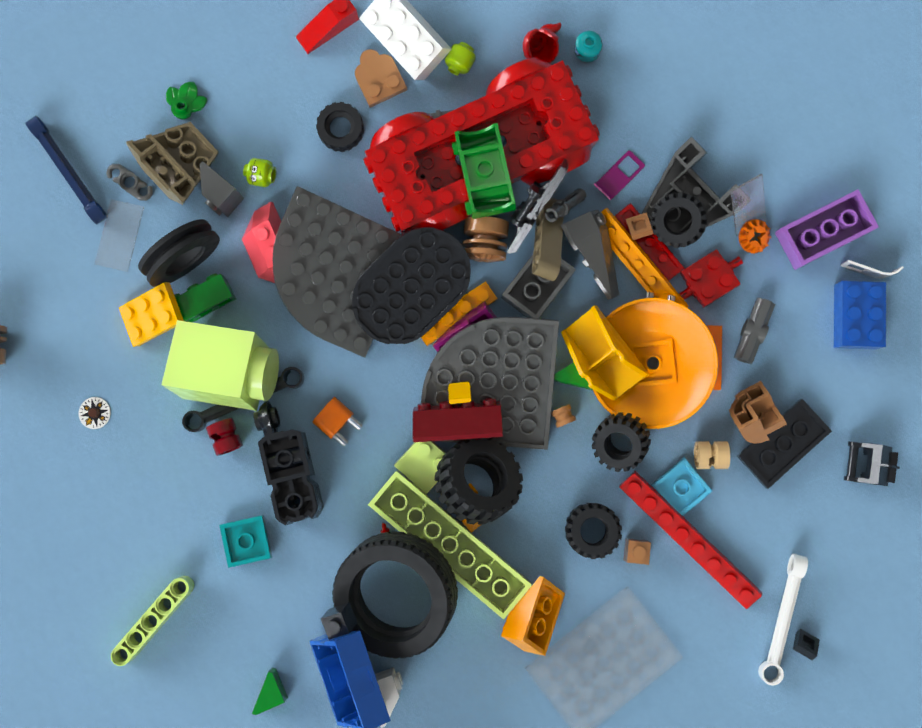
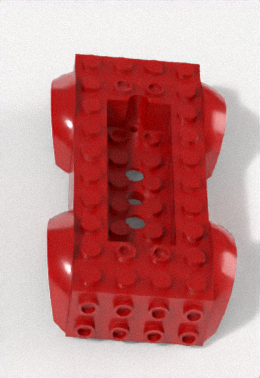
M542 58L525 59L500 72L489 84L486 96L438 118H434L425 112H412L399 116L382 126L374 134L370 149L365 151L366 157L363 160L369 174L374 173L375 177L372 179L378 194L382 192L384 195L381 199L387 213L392 212L394 216L391 218V222L396 232L401 231L403 235L410 230L421 227H433L444 230L470 216L467 215L465 202L469 201L462 166L456 163L455 157L457 155H454L452 142H456L455 131L474 132L498 123L500 135L506 139V145L503 149L511 184L519 180L528 185L533 184L535 181L542 183L551 180L564 159L568 163L567 172L589 161L592 148L599 141L600 133L597 126L591 123L589 118L591 113L586 104L583 105L580 99L582 94L578 85H574L571 79L573 75L568 65L565 66L563 60L552 65Z

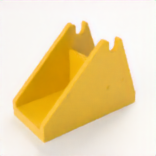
M592 306L589 311L573 324L561 331L579 375L588 381V386L613 401L649 375L648 371L598 306Z

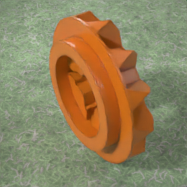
M759 219L747 221L739 232L741 247L749 253L763 252V249L769 246V239L772 238L770 235L771 228L766 225V222ZM754 232L761 233L760 236L757 237L758 241L751 240L752 237L755 236Z

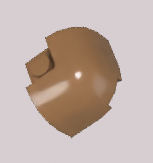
M761 381L735 395L736 399L732 403L731 409H729L730 415L743 438L753 444L768 441V434L787 425L785 419L775 406L770 393Z

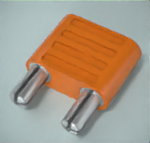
M333 397L312 421L330 439L334 438L343 447L348 444V440L339 433L347 422L357 430H360L357 425L361 428L363 426L353 417L354 413L336 397Z

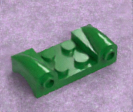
M498 123L474 132L455 131L456 142H452L454 155L459 156L469 201L465 202L467 215H471L472 219L516 210V202Z

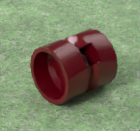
M227 418L206 427L209 438L214 440L212 446L216 456L229 453L243 446L240 436L235 434L237 428L233 418Z

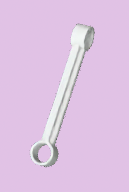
M792 554L788 562V578L768 659L761 663L758 669L760 678L768 685H778L784 677L780 663L801 579L805 576L808 568V558L805 556ZM768 666H776L778 669V675L773 680L764 678V671Z

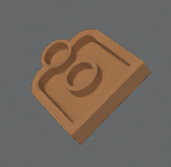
M372 49L366 50L361 54L360 65L355 69V77L370 108L407 91V86L391 56L387 54L379 55L377 51Z

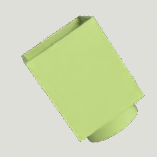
M177 320L162 386L182 399L257 411L259 400L268 401L275 390L279 371L278 351L274 348H269L255 332Z

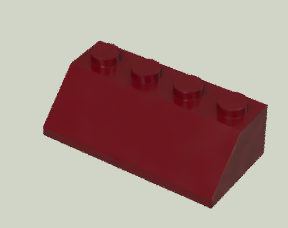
M485 399L483 403H474V400L461 404H450L449 401L440 402L437 406H431L430 403L417 404L418 407L413 409V442L503 437L501 401L496 402V399Z

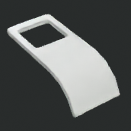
M851 260L841 263V266L879 279L892 276L904 268L902 266L888 273ZM853 264L861 268H864V270H859L848 265Z

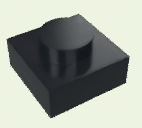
M800 629L795 634L793 650L813 660L817 657L820 640Z

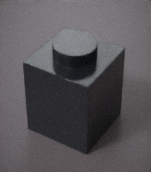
M350 603L330 608L321 618L329 640L349 634L357 624Z

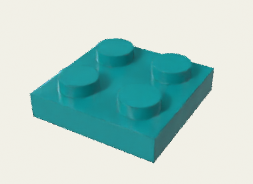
M264 515L219 525L228 568L272 558Z

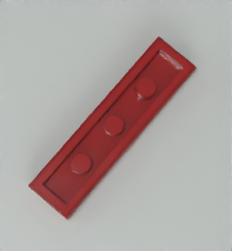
M630 203L618 212L615 217L630 234L626 219L640 215V213ZM653 233L652 235L635 240L668 281L684 269L683 265L664 242L658 240L656 234L654 235Z

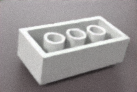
M374 0L359 18L414 80H425L452 50L408 0Z

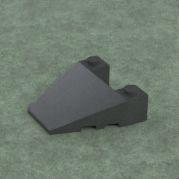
M690 137L674 153L642 213L647 212L651 222L654 207L662 198L673 193H688L697 197L703 203L707 211L708 221L706 227L736 214L751 198L737 184L719 198L692 169L707 152L693 137ZM676 207L667 215V225L673 232L683 233L692 224L691 213L683 207Z

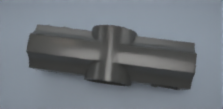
M762 298L756 299L750 317L742 327L740 333L742 337L733 358L743 363H753L758 348L768 333L769 326L767 325L776 305L772 301Z

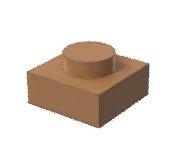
M647 212L626 219L632 240L653 234Z

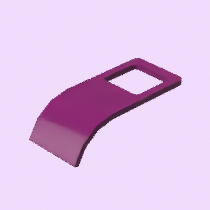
M627 151L593 185L609 200H612L645 167V164L631 151ZM627 156L640 166L631 177H627L617 167Z

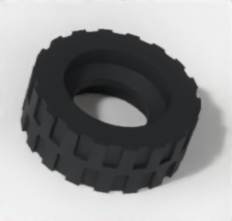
M334 102L331 105L325 106V109L321 110L319 117H317V133L322 143L333 151L345 152V150H351L354 146L358 145V142L363 138L362 134H364L362 117L351 104ZM337 117L346 118L351 125L349 133L343 137H337L330 131V124Z

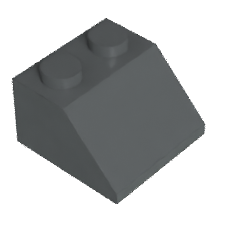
M202 161L200 163L202 195L207 199L205 204L219 216L223 213L229 217L244 198L231 184Z

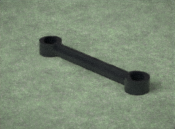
M296 367L284 369L281 376L277 378L273 393L287 387L291 389L299 388L304 382L303 372ZM290 370H295L300 374V381L296 385H288L286 383L288 381L287 377L291 373ZM215 405L201 412L189 411L183 416L182 424L189 432H200L205 428L206 423L239 408ZM193 414H197L201 418V425L197 429H191L188 426Z

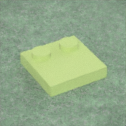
M433 441L414 442L394 466L427 494L438 482L434 480L435 473L438 471L437 465L446 452Z

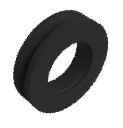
M199 219L188 222L169 232L151 246L142 256L138 269L143 275L147 276V281L153 287L164 282L172 283L204 262L217 248L220 237L215 231H211L212 227L207 220Z

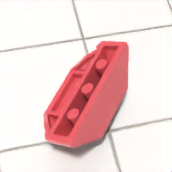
M269 202L254 211L242 241L258 278L275 283L272 253L281 219L274 203Z

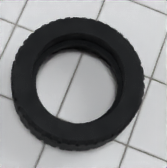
M393 531L392 533H380L366 539L350 553L341 564L335 576L332 599L334 607L350 603L357 621L352 631L361 632L367 651L381 657L398 659L419 655L428 648H431L441 638L455 613L458 588L452 567L439 549L417 535ZM378 561H396L415 570L425 581L431 595L432 604L427 617L420 624L412 627H396L378 619L366 606L361 593L360 582L367 568Z

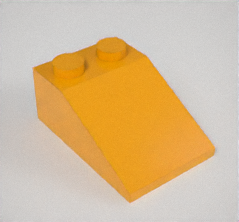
M540 576L508 614L501 636L525 652L545 656L565 593L546 578Z

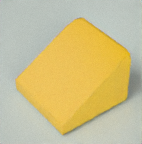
M470 382L449 384L450 404L471 401Z

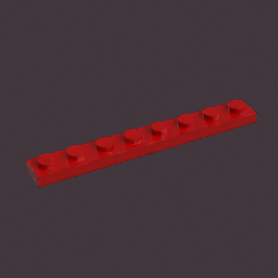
M636 471L620 484L619 488L746 610L762 596V592Z

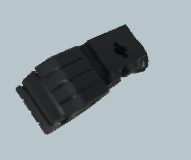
M266 401L260 406L258 412L253 413V418L257 430H263L264 437L258 442L267 485H272L273 487L270 497L275 518L284 525H290L293 522L308 518H318L324 505L318 483L310 479V476L315 475L306 434L305 432L293 429L278 432L277 427H280L279 413L276 407H272L271 403ZM298 497L301 501L300 505L295 504L294 500H296Z

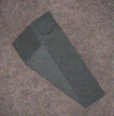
M594 210L562 224L561 227L574 251L579 249L584 257L582 260L583 264L594 271V280L607 299L617 297L619 290L605 216L599 210Z

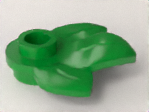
M186 82L179 89L169 87L166 92V101L171 106L173 115L181 120L188 119L192 112L202 110L207 103L206 97L198 96V88L194 82Z

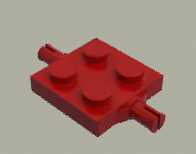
M717 249L680 272L687 286V289L679 293L680 296L685 300L692 295L705 308L741 285L734 275L733 269L743 264L742 259L737 256L732 261L727 262Z

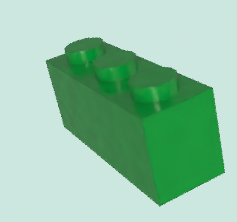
M217 273L208 276L206 281L200 285L197 283L189 286L187 291L181 295L179 293L174 294L183 320L192 323L236 300L225 276L222 274L218 275Z

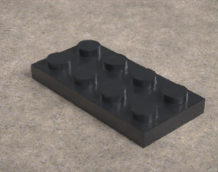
M803 399L798 400L782 415L787 425L768 434V441L751 443L737 455L740 461L766 489H769L832 432Z

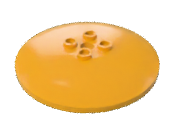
M643 298L628 302L612 311L606 317L648 371L649 375L614 401L593 390L603 407L610 414H615V416L618 412H623L624 416L630 413L634 419L636 416L639 417V423H645L647 425L646 429L670 427L693 416L710 397L716 383L719 365L714 338L701 318L687 307L661 298ZM651 357H656L659 360V366L655 370L648 366V360Z

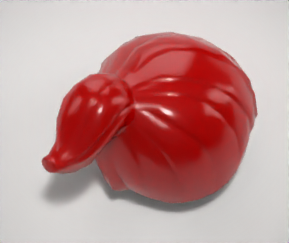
M560 22L557 24H546L540 29L529 31L523 41L525 58H542L549 63L553 62L559 53V37L556 33L560 30L562 24Z

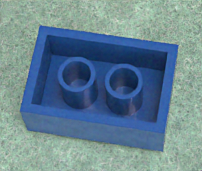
M841 281L835 284L834 348L880 349L886 347V282Z

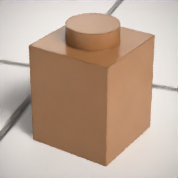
M625 538L623 560L627 563L649 565L651 542Z

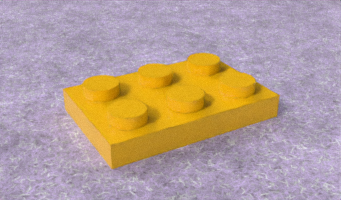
M164 282L119 307L133 347L140 346L173 329L176 326L177 320L184 321L170 282Z

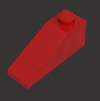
M333 0L296 36V39L306 53L309 54L359 20L357 10L350 0Z

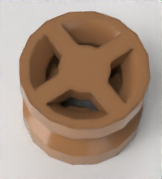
M570 404L551 412V416L555 417L557 428L576 420V417L570 411Z

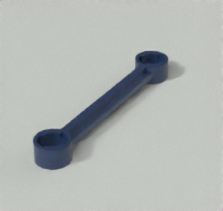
M34 116L25 122L30 132L39 140L81 201L90 219L97 225L108 218L106 212L93 198L59 149L42 120L38 116Z

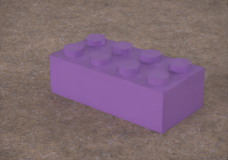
M859 189L780 228L775 232V235L794 270L870 233L879 226Z

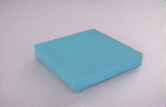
M685 457L651 484L682 516L713 491Z

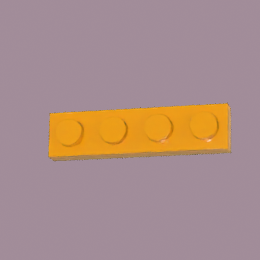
M485 281L465 294L421 339L426 346H429L478 305L485 301L489 306L498 298Z

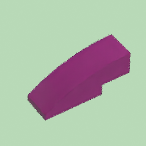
M484 301L451 326L433 344V347L438 352L451 337L462 329L482 320L496 318V315Z

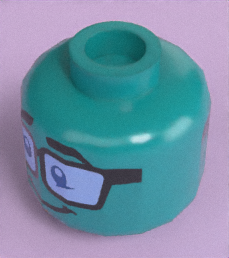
M584 31L579 34L574 46L576 57L586 63L596 60L603 46L601 37L594 31Z

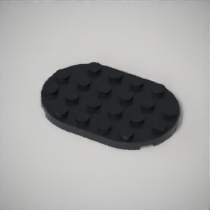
M433 227L416 228L397 238L361 274L356 282L352 298L353 312L363 331L373 339L385 344H407L426 334L462 299L469 286L471 267L463 245L450 233Z

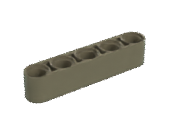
M552 197L544 205L536 219L532 274L555 281L561 266L563 236L561 225L563 224L564 217H559L554 222L546 219V210L551 208L554 202L557 201V199Z

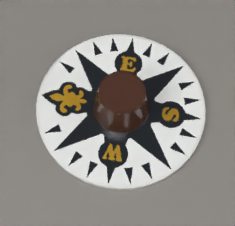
M88 398L79 408V419L87 428L99 429L106 425L110 419V407L102 398Z

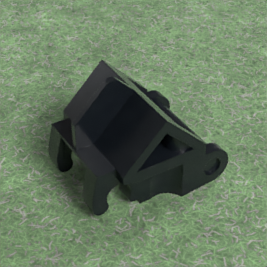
M848 441L850 449L847 474L844 476L845 481L881 486L895 483L896 470L900 469L897 466L898 452H892V447ZM859 448H863L864 455L868 457L866 471L861 472L860 478L855 477Z

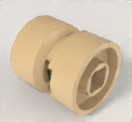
M696 441L694 445L695 468L710 469L713 466L715 469H728L730 466L729 443L727 441H714L713 444H710L709 441Z

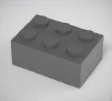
M532 255L503 292L501 298L525 317L539 319L576 270L562 258L556 280L550 281L532 274Z

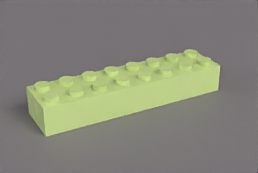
M396 471L368 504L399 532L417 535L439 549L444 558L448 560L449 565H451L455 579L503 620L532 586L528 579L399 471Z

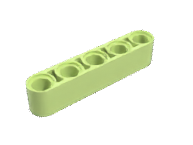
M181 576L174 579L111 652V661L115 665L124 666L136 658L194 589L192 578ZM179 581L185 583V592H181L178 589ZM165 598L171 601L172 605L170 609H167L164 606L163 602ZM150 615H153V616L156 617V619H157V624H156V626H154V625H152V624L150 623V621H149ZM136 632L142 635V642H138L135 639ZM121 649L127 652V659L121 657Z

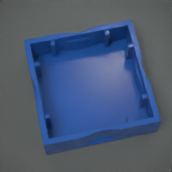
M351 631L349 634L330 640L327 634L309 641L338 726L346 728H377L391 721L360 631Z

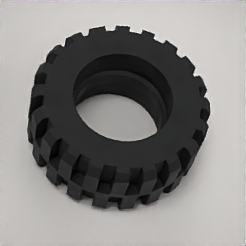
M475 438L461 440L442 457V460L437 465L438 471L435 473L434 480L438 481L435 489L437 493L440 492L441 497H439L441 504L445 503L448 507L446 510L450 514L455 513L456 519L460 521L467 519L466 522L473 525L477 522L479 525L486 524L489 521L493 522L512 509V506L519 500V494L522 493L523 488L520 484L523 481V474L519 473V469H521L520 464L515 462V455L512 451L509 453L506 450L507 446L503 443L497 444L496 439ZM465 464L477 465L488 473L493 484L491 497L481 496L469 487L464 476Z

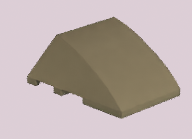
M191 122L165 129V132L153 136L151 134L146 135V138L137 141H126L128 148L141 169L169 199L182 205L201 180L200 163L203 161L210 167L219 154L214 146Z

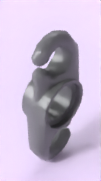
M112 164L108 167L106 172L107 178L111 179L112 171L119 169L120 174L112 179L113 182L118 183L122 189L136 199L147 201L152 197L153 188L151 186L147 187L148 193L145 196L140 194V189L146 187L147 184L121 164ZM128 177H134L135 184L130 188L125 187V180Z

